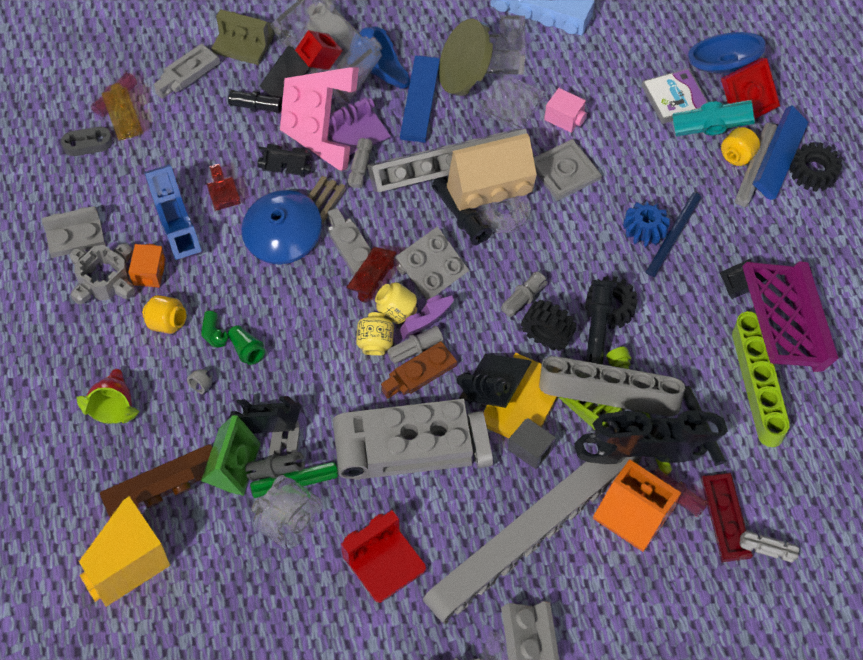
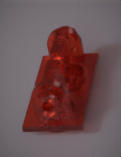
M373 247L367 259L362 263L346 288L357 291V298L364 303L368 299L372 300L373 294L379 286L378 281H382L388 271L394 267L393 262L397 252Z

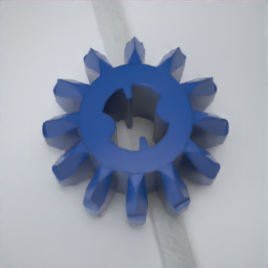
M648 200L644 205L636 202L633 208H628L623 221L626 238L634 237V245L640 240L643 241L645 248L649 241L656 246L660 239L664 240L670 225L666 210H659L658 203L651 206Z

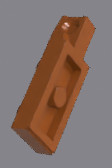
M440 341L394 369L389 374L390 378L381 383V391L387 399L400 391L403 395L412 394L456 367L458 361Z

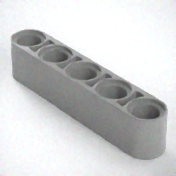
M556 356L545 358L541 364L539 388L548 395L662 416H675L681 410L685 385L681 380L674 377Z

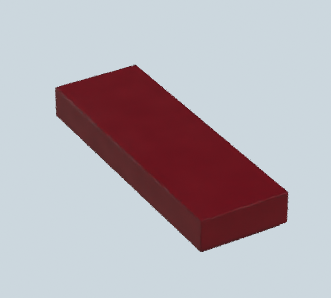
M723 473L702 476L701 482L721 562L752 559V551L743 549L740 546V536L746 531L732 474Z

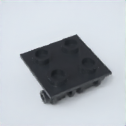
M484 354L473 375L469 372H464L457 377V384L463 390L459 399L506 408L532 363L531 360Z

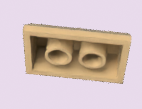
M528 133L453 151L447 189L459 211L476 208L492 202H501L504 199L516 196H525L533 192L537 174Z

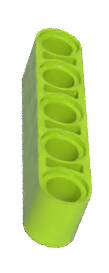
M746 311L738 316L732 331V337L758 438L767 447H777L783 442L789 430V419L774 364H770L757 315L754 312ZM749 352H753V353H755V354L758 355V356H754V355L750 354ZM755 377H760V378H762L764 381H760V380L756 379ZM762 402L770 404L771 407L763 405ZM768 428L776 429L778 433L771 432Z

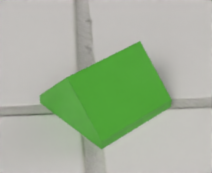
M232 415L219 428L201 481L227 492L244 496L249 481L246 474L252 472V470L246 471L245 468L248 462H255L261 443L238 416Z

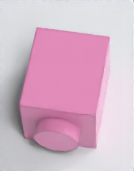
M558 88L546 105L544 120L572 133L574 128L582 126L586 119L587 112L584 111L586 100Z

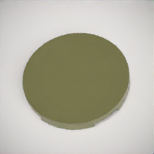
M476 19L464 20L449 35L439 62V80L446 92L456 96H464L469 93V89L477 81H482L491 61L493 44L490 43L488 33L490 28L484 22Z

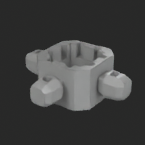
M122 243L112 251L105 245L93 246L88 252L75 248L69 256L75 265V275L79 284L71 291L70 296L72 300L80 305L89 300L91 295L99 300H109L115 294L121 298L130 299L135 293L133 284L129 282V272L126 263L133 254L131 246ZM103 263L106 265L110 264L112 268L118 271H113L108 276L109 280L107 282L105 280L93 282V279L87 275L96 269L97 264L101 266Z

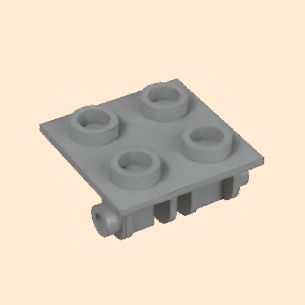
M438 226L395 256L399 262V265H397L399 273L402 275L407 273L427 300L436 296L469 271Z

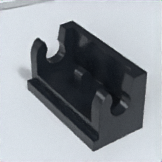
M289 396L279 397L283 403L251 405L247 400L240 399L236 402L242 407L243 414L231 411L229 418L232 415L238 416L253 434L295 431L302 405L299 402H294Z

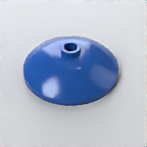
M724 33L709 37L695 44L690 49L688 58L690 64L701 71L729 75L758 60L765 52L766 45L765 40L754 33Z
M291 190L275 191L262 196L250 206L242 222V238L247 249L256 258L271 264H288L307 255L317 244L322 231V218L316 204L306 195ZM281 216L279 220H274V218Z

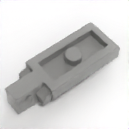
M201 43L164 69V74L160 77L161 79L154 83L155 93L163 99L173 91L179 92L220 64L219 57Z
M338 208L328 211V220L332 225L328 227L330 238L354 278L379 267L378 260L355 223L350 218L344 220Z

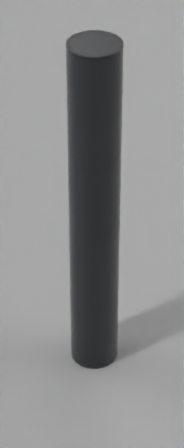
M685 386L683 399L689 411H702L691 386ZM706 421L704 423L705 429L707 431L712 432L708 422ZM717 441L705 443L715 466L726 463Z

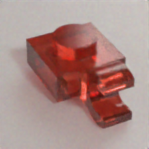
M220 164L209 166L213 182L207 183V189L214 210L217 211L241 204L233 177L224 178Z

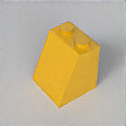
M130 496L122 501L79 560L84 570L79 576L93 600L96 602L101 599L105 607H107L170 566L161 542Z

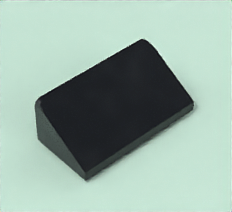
M288 46L264 78L260 88L270 96L282 97L283 102L285 78L307 75L312 67L307 66L294 47Z

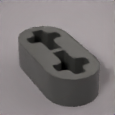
M105 127L70 131L61 138L63 150L69 156L103 152L109 149L113 142L110 131ZM103 136L102 141L97 142L98 137ZM72 141H77L76 146L71 147Z

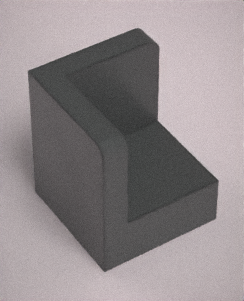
M527 418L509 438L508 450L537 470L554 449L556 437Z

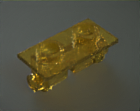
M119 83L111 85V91L103 92L101 95L118 141L142 135L143 131L127 87H121Z

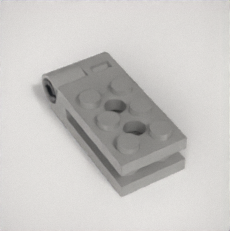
M464 399L346 412L333 418L338 473L342 478L358 480L472 466L471 457L473 456Z

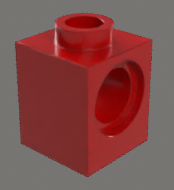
M311 30L307 31L295 49L308 67L330 70L343 51L329 34Z

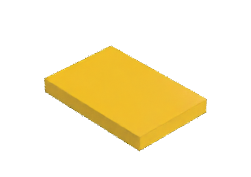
M516 352L513 358L531 360L532 363L507 407L487 405L483 412L487 429L507 438H510L527 418L542 427L558 397L545 394L540 390L541 363Z

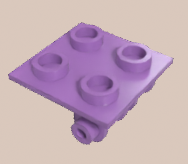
M364 97L361 101L356 102L354 106L350 103L347 109L343 106L340 110L333 113L330 112L328 133L334 142L350 146L349 156L357 151L358 148L356 147L360 138L370 139L372 145L391 138L372 108L375 106L371 98L366 99Z

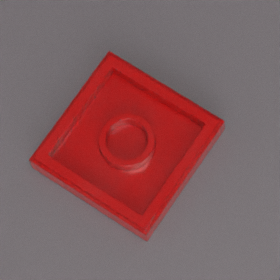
M760 58L721 78L728 104L752 100L754 119L780 106L767 58Z

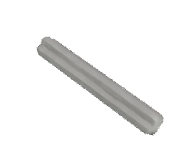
M769 122L763 128L759 138L760 149L751 159L735 199V203L739 206H749L756 188L752 183L778 127L776 124Z

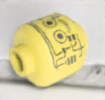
M400 283L385 284L377 292L375 297L377 311L384 314L394 324L403 323L407 317L417 313L416 295Z
M377 312L368 313V317L360 319L357 324L356 345L362 349V353L365 355H384L385 351L393 346V323L386 319L384 314Z

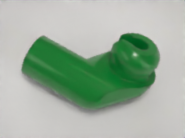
M206 311L201 329L202 338L212 347L220 348L225 346L228 341V334L226 331L222 333L221 329L216 328L218 314L214 311Z

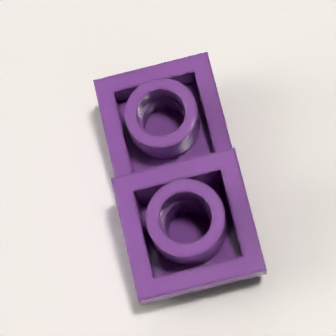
M437 295L428 299L421 314H414L405 319L404 324L399 330L402 339H408L412 334L415 336L434 324L454 301L453 296L443 298L442 295Z

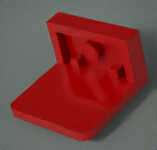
M393 510L385 515L381 513L375 516L367 527L361 531L355 530L349 533L344 538L343 543H341L343 559L377 603L383 602L426 571L425 563L400 532L399 518Z

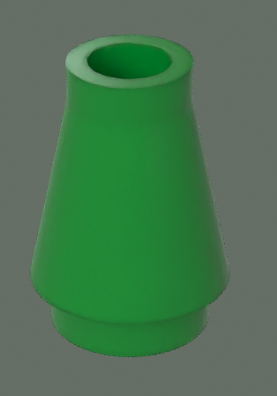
M240 325L233 326L228 331V338L231 340L241 362L254 365L262 360L265 355L263 342L245 331Z

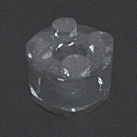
M280 475L275 479L272 487L264 497H258L253 503L251 511L255 513L254 526L283 549H288V545L296 547L315 527L316 522L313 521L316 512L321 514L323 504L318 496L295 480Z

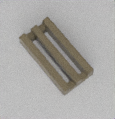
M323 175L308 195L314 202L324 186H326L315 203L319 210L332 190H335V193L320 213L322 225L329 216L327 212L333 210L346 191L345 185L340 184L338 186L334 180L329 182L327 177Z

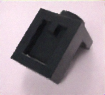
M751 259L719 272L731 299L750 292L742 266L746 262H752ZM754 272L756 278L762 283L767 281L760 273Z

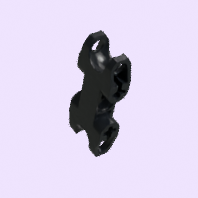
M620 411L599 416L592 423L595 433L582 435L574 443L578 458L589 463L618 464L625 457H655L661 462L680 463L694 461L702 457L708 451L704 443L720 440L728 432L724 418L711 412L684 411L678 418H648L639 411ZM706 421L714 423L718 432L707 431L704 423ZM602 422L609 423V426L604 429ZM584 443H595L598 447V453L591 454L587 452L584 448ZM698 447V452H693L694 448Z

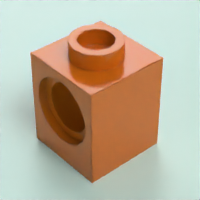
M135 244L129 267V275L134 286L160 288L166 262L162 246Z

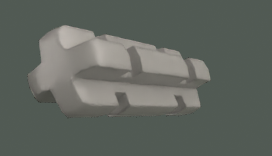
M360 138L356 147L358 149L355 151L351 166L352 172L348 178V185L350 187L361 188L363 185V176H365L370 158L369 154L373 146L370 139Z
M745 531L740 536V546L743 549L752 551L754 548V551L774 558L781 556L782 560L794 562V560L798 559L799 547L795 544L787 542L785 545L784 541L764 535L758 537L757 533Z

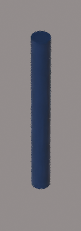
M694 192L691 194L647 268L646 274L652 277L657 275L700 202L701 196L698 193Z

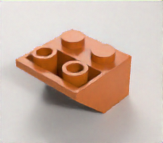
M629 459L612 482L592 519L644 553L676 508L681 492Z

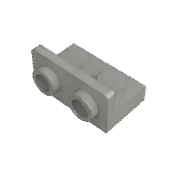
M95 206L83 207L75 211L62 214L57 213L42 218L51 258L68 255L75 248L89 250L93 246L105 245L101 221Z
M543 601L535 606L508 603L501 607L508 660H559L550 602Z

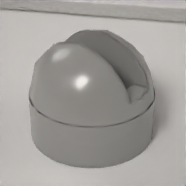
M197 369L187 377L188 385L201 395L210 388L213 382L212 375L208 377L205 374L207 372L205 369ZM197 383L200 384L202 389L196 390Z

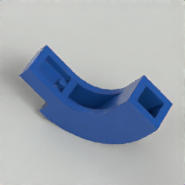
M168 164L144 172L159 221L175 260L202 252L195 228L185 209L172 166Z

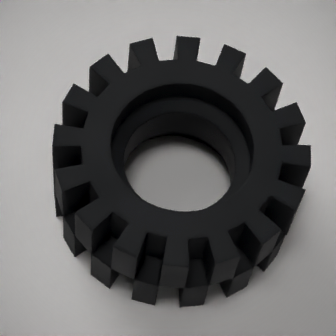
M811 142L809 146L804 144L801 149L798 148L790 168L792 179H798L797 185L800 186L803 183L805 184L804 189L808 190L809 187H813V191L818 192L819 187L822 191H825L827 187L831 188L834 182L836 183L842 168L841 157L837 158L839 153L836 150L831 152V146L828 145L825 149L823 148L824 143H819L817 147L815 142ZM808 162H817L824 166L825 171H813L806 164Z
M608 276L603 277V281H609ZM613 276L611 281L617 283L616 288L613 289L612 296L618 298L622 306L614 309L612 314H609L608 324L610 329H615L616 324H618L619 328L624 327L625 322L628 324L635 314L638 300L636 299V291L633 292V286L629 284L626 287L627 280L623 278L621 282H617L618 277ZM592 285L587 292L585 310H587L589 318L592 313L588 309V305L592 303L594 287Z
M543 300L535 301L522 319L521 326L523 327V332H527L526 336L529 339L534 338V342L541 343L544 347L549 346L553 351L555 349L558 351L565 349L577 329L576 322H573L574 318L567 316L568 311L565 309L563 311L560 310V306L557 304L552 306L550 301H546V303Z

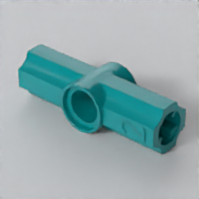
M752 100L730 104L712 101L703 104L700 109L673 113L675 135L677 137L702 132L706 135H719L724 133L727 128L755 124Z

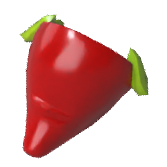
M120 369L112 370L108 377L95 383L86 396L81 395L77 397V405L83 414H88L93 419L104 424H118L120 422L124 424L133 420L140 412L132 407L131 393Z

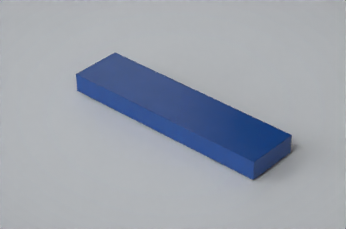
M415 55L400 140L426 143L440 58Z
M793 105L785 108L752 183L770 200L776 199L809 123Z

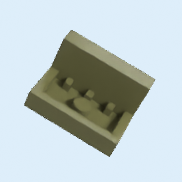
M220 9L216 16L219 35L211 48L212 52L259 65L277 31V24Z

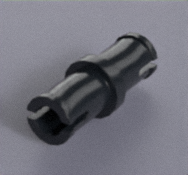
M231 90L228 96V104H230L229 106L250 108L252 112L263 110L280 113L282 97L261 95L259 91L248 93Z

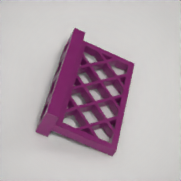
M799 261L793 267L746 262L742 267L770 364L811 366L813 372L825 371L838 359V355L809 263ZM754 272L760 273L767 279V282L763 284L756 278ZM776 275H785L786 284L778 279ZM770 283L783 293L780 297L768 288ZM761 294L774 303L772 308L763 302ZM785 296L792 301L793 308L783 300ZM777 307L790 316L787 321L775 312ZM769 318L782 328L779 333L770 326ZM793 320L799 324L801 333L790 324ZM785 331L797 340L795 345L782 336ZM776 342L787 350L789 354L779 355ZM800 344L806 348L808 357L798 349Z

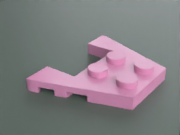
M359 67L285 78L280 130L338 170H347L350 146L328 141L332 91L334 88L355 92L357 90Z

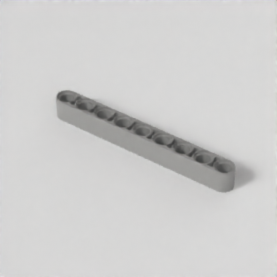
M625 457L618 464L585 462L429 590L423 598V602L443 624L449 623L448 619L456 613L458 615L473 603L471 599L477 594L482 595L496 583L495 579L501 574L505 576L518 565L517 561L523 556L527 558L541 546L540 542L543 539L552 537L563 527L561 524L567 519L572 520L585 509L583 507L589 501L594 502L606 492L605 488L615 480L629 459L638 464L642 457Z

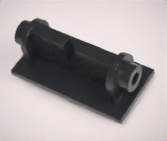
M274 144L258 147L263 158H258L257 166L262 168V171L281 173L282 165L287 164L286 174L310 175L311 164L307 163L308 161H314L311 153H308V150L303 148H293L292 151L282 150L281 146Z

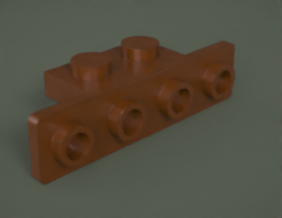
M205 445L101 491L100 497L109 517H112L122 501L129 496L137 508L146 506L148 509L162 503L163 497L174 493L175 496L191 490L192 484L202 480L212 445Z

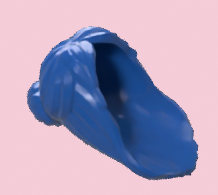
M377 26L366 27L356 34L346 57L352 67H363L366 72L376 75L385 82L401 89L406 88L410 84L409 74L399 63L393 48L394 44L384 29Z

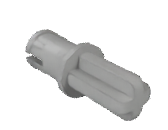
M534 272L524 284L516 286L515 292L501 306L502 312L508 317H512L526 303L530 304L533 302V297L548 283L545 281V276L540 272Z
M433 326V328L416 336L410 335L408 340L389 348L387 353L390 360L397 364L415 354L419 355L422 351L440 341L443 342V336L439 328Z

